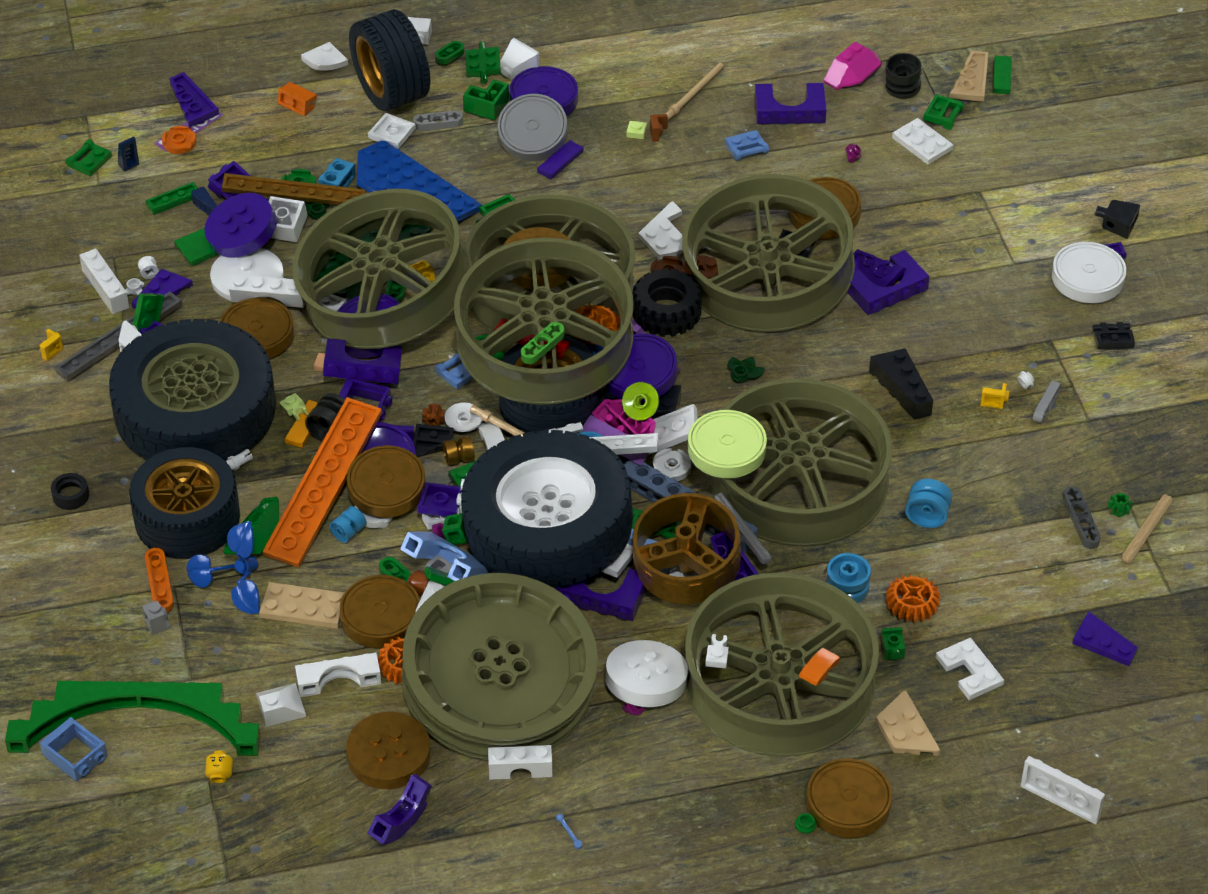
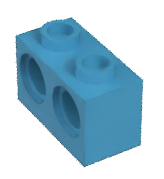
M336 158L332 164L328 165L324 174L320 175L318 183L348 187L356 177L355 164Z

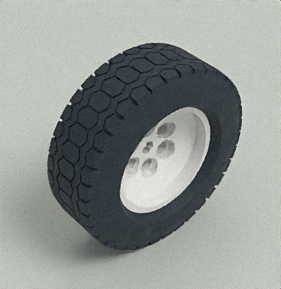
M549 430L537 431V434L532 431L523 433V437L520 434L510 437L509 441L506 439L498 443L497 446L494 445L488 449L486 454L483 453L477 459V462H474L463 482L461 506L466 538L475 558L491 573L521 575L538 580L551 587H558V583L561 586L573 584V580L577 583L586 580L587 576L590 578L598 574L599 570L603 571L619 557V554L622 553L629 541L633 525L631 486L627 471L621 459L609 447L601 444L600 441L594 438L590 439L589 436L580 433L577 435L576 432L570 431L563 433V430H551V433H549Z

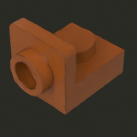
M667 114L650 115L652 142L659 141V135L663 133V129H667Z

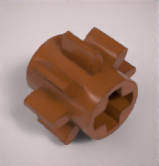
M429 404L428 409L423 408L422 421L427 425L439 426L440 422L444 423L445 409H442L438 404Z

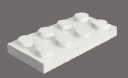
M1028 756L1024 764L1020 787L1096 825L1101 816L1105 794L1076 778L1062 773L1058 769L1044 764L1041 760Z

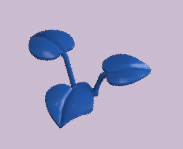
M247 521L232 527L227 535L230 550L236 552V556L240 557L235 564L211 568L210 558L199 554L193 556L188 561L186 571L195 586L204 588L212 582V571L235 568L237 572L244 575L237 581L238 586L234 587L231 591L232 601L239 610L249 614H256L260 611L259 591L253 581L245 579L251 575L252 571L258 568L257 559L254 556H250L254 548V536L251 521Z

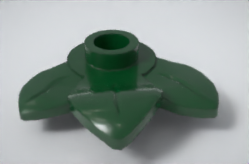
M304 201L307 214L315 219H320L326 214V208L330 205Z
M731 357L728 361L731 378L736 382L758 378L765 371L763 367H756L754 357H749L742 361Z

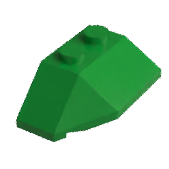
M277 496L263 498L259 506L254 508L242 522L251 521L254 548L251 555H259L263 552L279 522V499ZM227 542L224 546V554L236 555V552L230 550Z

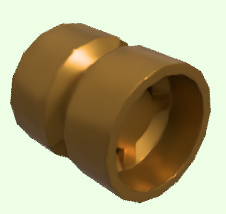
M470 436L458 438V441L454 439L443 441V452L448 466L458 464L460 460L463 462L475 460Z

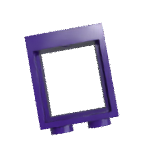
M347 379L339 393V396L344 399L347 397L353 399L354 396L380 401L378 408L382 409V415L378 422L385 419L386 410L392 405L393 401L390 387L355 379Z

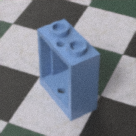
M71 717L40 742L42 755L76 782L86 776L92 768L103 762L108 756L105 743ZM76 737L92 751L73 765L57 752Z

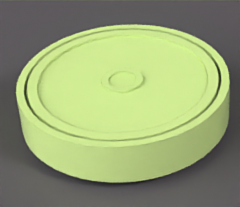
M718 410L707 413L693 423L688 434V454L691 461L698 469L714 477L737 478L745 476L756 470L762 464L766 455L767 437L763 426L752 416L740 411Z

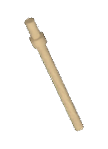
M718 63L684 97L668 108L666 113L668 120L672 116H676L680 109L724 68L722 63Z
M472 405L470 408V412L480 416L481 420L487 423L491 422L514 436L520 434L523 437L525 432L495 417L492 412L483 410L475 405Z

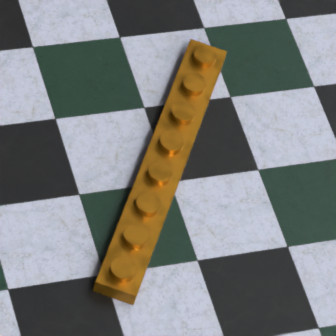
M224 173L222 192L237 194L256 193L264 197L273 196L332 205H340L354 197L366 194V189Z

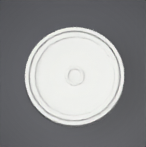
M1078 242L1062 248L1056 254L1052 268V281L1055 287L1068 298L1083 303H1100L1114 298L1123 289L1126 277V265L1122 257L1113 249L1094 242Z
M650 640L631 641L616 647L607 658L605 670L606 685L617 698L626 703L641 707L663 706L677 700L686 689L688 676L687 662L677 650L666 644Z

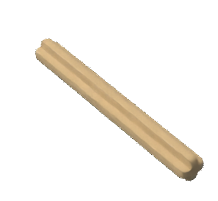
M1164 494L1122 554V561L1132 562L1172 503L1171 496Z

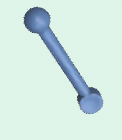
M561 813L557 814L556 820L561 822L573 840L574 848L581 849L582 842L576 839L565 822L564 815Z

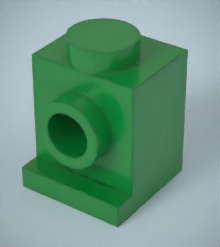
M462 513L446 516L442 532L446 541L453 545L467 543Z
M902 627L882 628L880 642L884 660L904 659L906 648Z

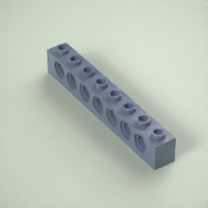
M631 460L624 464L630 480L631 490L653 503L669 495L696 493L691 488L680 484L675 479L666 476L645 462L641 466ZM745 521L758 538V528L752 523ZM706 523L704 533L711 537L722 532L719 528ZM740 535L741 549L745 554L750 547Z

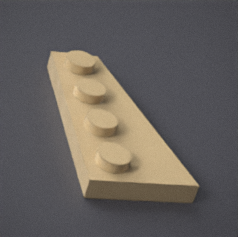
M971 51L964 69L961 71L953 90L950 92L951 99L984 102L988 52Z

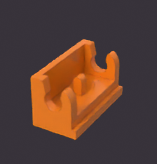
M289 82L278 89L277 104L306 116L308 112L315 108V105L311 103L317 99V94Z

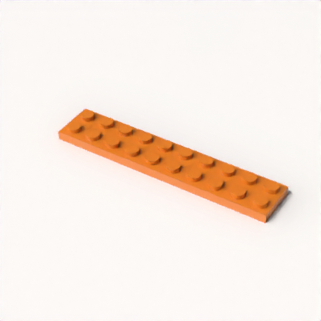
M348 397L346 398L263 550L264 556L298 568L300 567L347 480V473L351 463L361 454L382 415L381 408Z

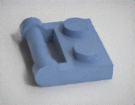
M757 130L725 138V145L735 161L741 160L742 157L769 152L768 144L764 142Z
M459 353L443 364L439 363L435 366L436 373L455 389H459L474 379L463 363L449 372L447 371V369L461 361Z

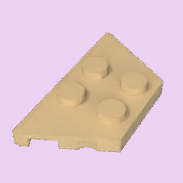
M906 690L876 717V723L893 753L920 755V752H932L933 756L940 755L937 743Z

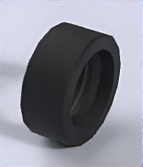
M66 473L58 476L50 487L53 502L62 509H77L83 506L89 498L87 480L77 473ZM74 486L81 488L77 494L72 496H62L59 494L66 487Z

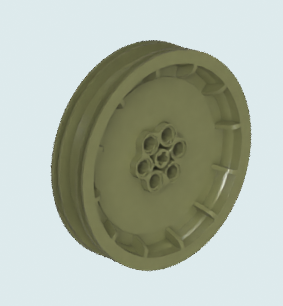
M487 573L457 580L441 588L431 595L414 614L407 628L403 643L401 675L403 692L411 713L424 726L427 733L444 746L463 755L489 760L488 748L551 745V748L565 740L579 726L589 709L593 697L598 665L597 646L591 627L584 615L572 601L553 587L538 580L516 574Z

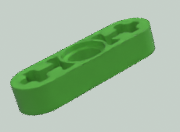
M552 322L522 347L521 360L526 364L536 363L564 338V326L559 322ZM544 340L548 344L541 346L538 342Z

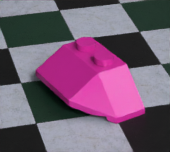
M854 42L834 59L823 83L836 90L842 89V87L861 84L880 68L882 63L876 52Z
M605 399L592 412L597 419L627 435L651 434L655 432L656 422L651 417L646 420L630 418L623 409L622 399Z

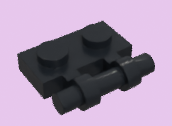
M1100 322V324L1092 325V330L1095 332L1094 337L1097 349L1134 348L1135 340L1133 332L1130 330V323L1116 322V324H1106V322Z

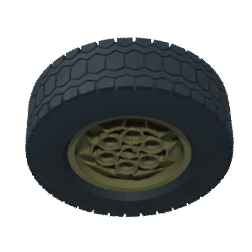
M191 319L179 320L180 323L173 321L166 323V326L164 324L154 327L153 331L150 329L132 340L131 344L129 343L120 352L112 366L109 378V392L118 433L123 442L135 454L148 460L154 455L169 449L195 447L208 450L221 457L224 461H227L230 456H236L246 449L250 450L255 446V443L257 444L270 428L275 413L276 399L273 374L265 349L251 334L222 321L218 323L217 320L207 319L205 322V319H193V322H191Z

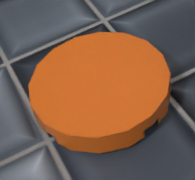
M187 126L171 127L161 137L164 149L173 154L189 152L197 143L196 133Z

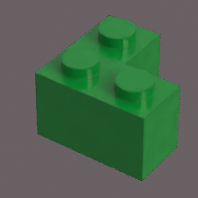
M493 79L487 89L470 85L463 95L464 111L495 120L509 101V84Z

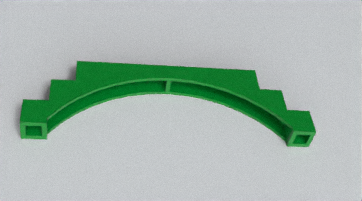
M66 680L57 681L54 701L33 700L30 720L18 719L8 721L5 743L8 753H29V749L34 744L53 732L70 717L77 720L91 714L122 708L161 709L189 716L220 733L236 749L237 756H258L260 729L259 723H241L242 711L240 703H223L224 692L222 683Z

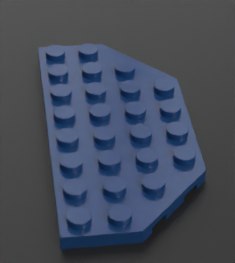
M381 140L358 151L357 185L362 189H366L368 193L384 189H410L424 192L436 197L447 205L453 212L457 222L479 212V207L482 206L475 199L386 141Z

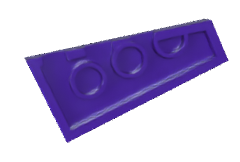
M185 72L169 78L170 85L189 127L219 114V108Z

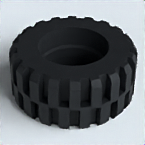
M663 268L660 271L656 269L652 273L648 272L643 275V278H639L634 285L632 292V315L635 322L643 330L650 331L654 335L660 334V336L664 337L666 335L676 336L678 333L680 335L685 333L687 329H692L700 320L702 312L701 287L687 273H681L677 269L668 270V268ZM660 300H672L678 303L673 305H662L656 302Z

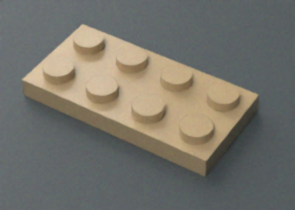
M269 582L259 616L266 619L338 629L341 621L340 601L344 592Z

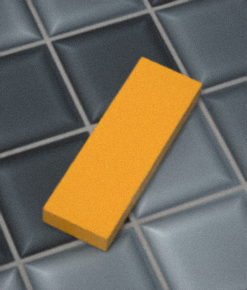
M308 400L305 405L308 414L316 407L318 402ZM305 413L299 415L300 420L295 421L285 438L286 444L300 448L304 447L311 435L305 426V419L308 415H305Z

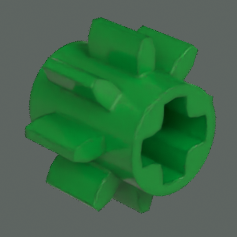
M1117 493L1115 496L1111 495L1107 508L1112 509L1111 514L1122 517L1125 514L1129 515L1133 501H1129V495Z

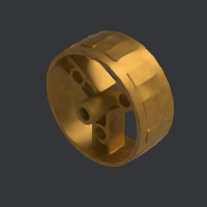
M697 493L669 495L648 506L635 524L632 538L634 565L642 584L655 596L677 604L701 603L715 591L735 580L741 563L740 532L735 517L721 502ZM682 521V524L678 525L675 530L676 537L644 545L646 540L661 527L673 522ZM706 523L719 528L733 543V549L726 560L701 542ZM678 565L683 573L696 571L700 575L676 577L664 574L658 570Z

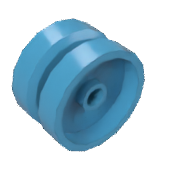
M921 479L916 481L911 486L905 513L908 519L921 527L937 528L942 526L948 518L953 496L950 488L938 480Z
M843 553L833 557L827 565L826 583L837 587L857 603L866 598L869 592L871 567L867 560L854 553Z

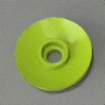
M637 382L625 390L622 406L630 418L646 420L657 411L659 396L652 385L645 382ZM644 398L645 404L641 405L640 401Z

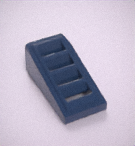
M134 136L118 143V165L123 171L139 165Z
M205 187L191 191L193 204L209 216L217 205Z

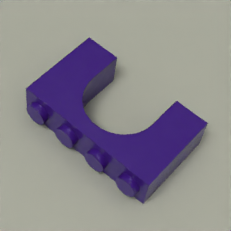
M806 83V101L796 106H786L777 102L773 96L772 84H755L754 98L757 124L826 123L827 109L824 83Z
M905 250L890 256L889 261L891 263L903 266L906 269L898 278L900 282L894 286L882 287L875 285L860 270L854 272L852 282L850 281L851 286L847 293L867 315L878 312L928 289L930 276Z
M327 338L323 376L398 384L402 346L383 348L382 355L374 360H359L346 354V340Z
M633 569L628 570L619 589L607 594L591 591L586 586L588 576L586 580L577 583L573 580V584L561 586L559 583L557 591L561 592L581 609L592 610L603 615H611L630 621L634 620L647 590L640 581L637 571Z

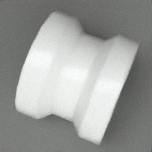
M145 256L138 261V267L143 278L152 279L159 272L154 257Z

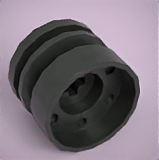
M898 53L889 57L886 61L885 88L891 96L906 99L918 94L921 89L922 64L918 57L910 53Z
M327 393L322 396L316 407L311 410L305 419V426L314 438L323 442L346 399L334 393Z

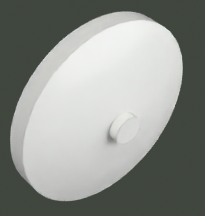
M259 248L255 252L242 257L230 258L220 256L214 262L210 271L211 284L214 290L221 297L230 301L229 286L232 274L271 278L284 277L280 259L274 253L263 248Z

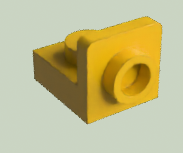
M423 260L410 265V267L418 271L429 281L433 282L435 280L432 265Z
M48 328L46 330L47 340L39 345L42 358L46 361H49L63 350L61 335Z
M1003 383L1002 390L983 387L980 406L1003 409L1004 402H1008L1010 392L1006 390L1007 383Z

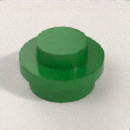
M802 813L796 818L795 827L799 832L808 834L815 830L816 821L811 814Z

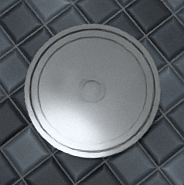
M526 94L513 99L503 108L498 118V133L501 144L510 155L525 161H539L552 156L564 145L568 135L567 118L562 106L554 99L542 94Z

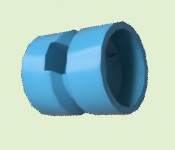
M350 506L342 512L341 516L334 519L329 526L332 534L339 541L346 543L367 525V521L359 509Z

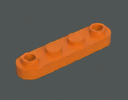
M151 548L145 553V562L153 602L157 600L161 607L164 606L166 612L172 610L174 603L165 554L160 548Z

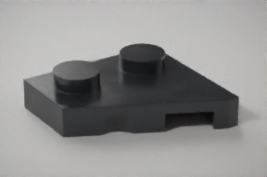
M416 424L413 437L416 456L421 457L442 451L443 441L453 439L454 428Z

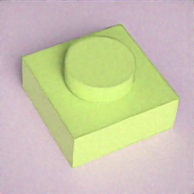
M629 121L627 137L644 139L647 123Z

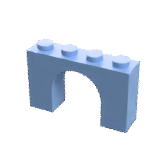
M408 532L400 549L416 559H433L435 556L440 555L453 564L447 577L454 581L474 575L491 573L473 555L432 532Z

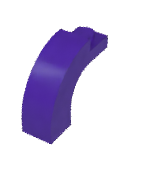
M416 774L411 775L397 804L388 812L376 815L367 834L383 845L392 843L402 837L416 823L428 803L425 799L432 785Z

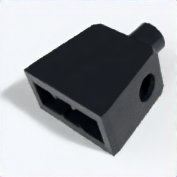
M1111 200L1108 208L1098 205L1095 216L1103 218V229L1128 239L1138 219L1140 204Z

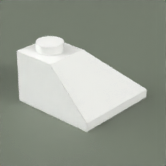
M515 38L511 40L501 59V74L511 80L526 69L539 67V52Z
M296 683L256 693L266 727L306 717Z

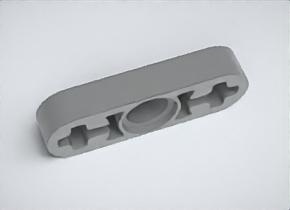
M460 111L418 114L413 118V123L416 124V130L418 131L455 128L463 124V114ZM440 119V120H442V121H441V122H435L434 120Z
M1051 381L1034 412L1033 421L1043 424L1060 393L1062 383Z

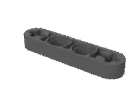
M1067 487L1064 490L1063 501L1084 547L1095 549L1100 544L1101 536L1083 494L1077 487ZM1081 508L1083 512L1078 513L1075 512L1073 509ZM1086 522V523H1088L1090 526H1089V527H1083V526L1080 525V523Z

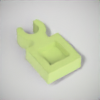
M296 393L287 396L279 402L282 409L289 416L293 415L296 420H300L299 414L301 413L308 415L303 400Z

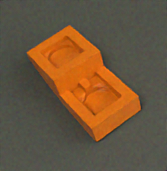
M821 648L805 665L799 677L817 686L827 678L828 671L839 663L840 657Z

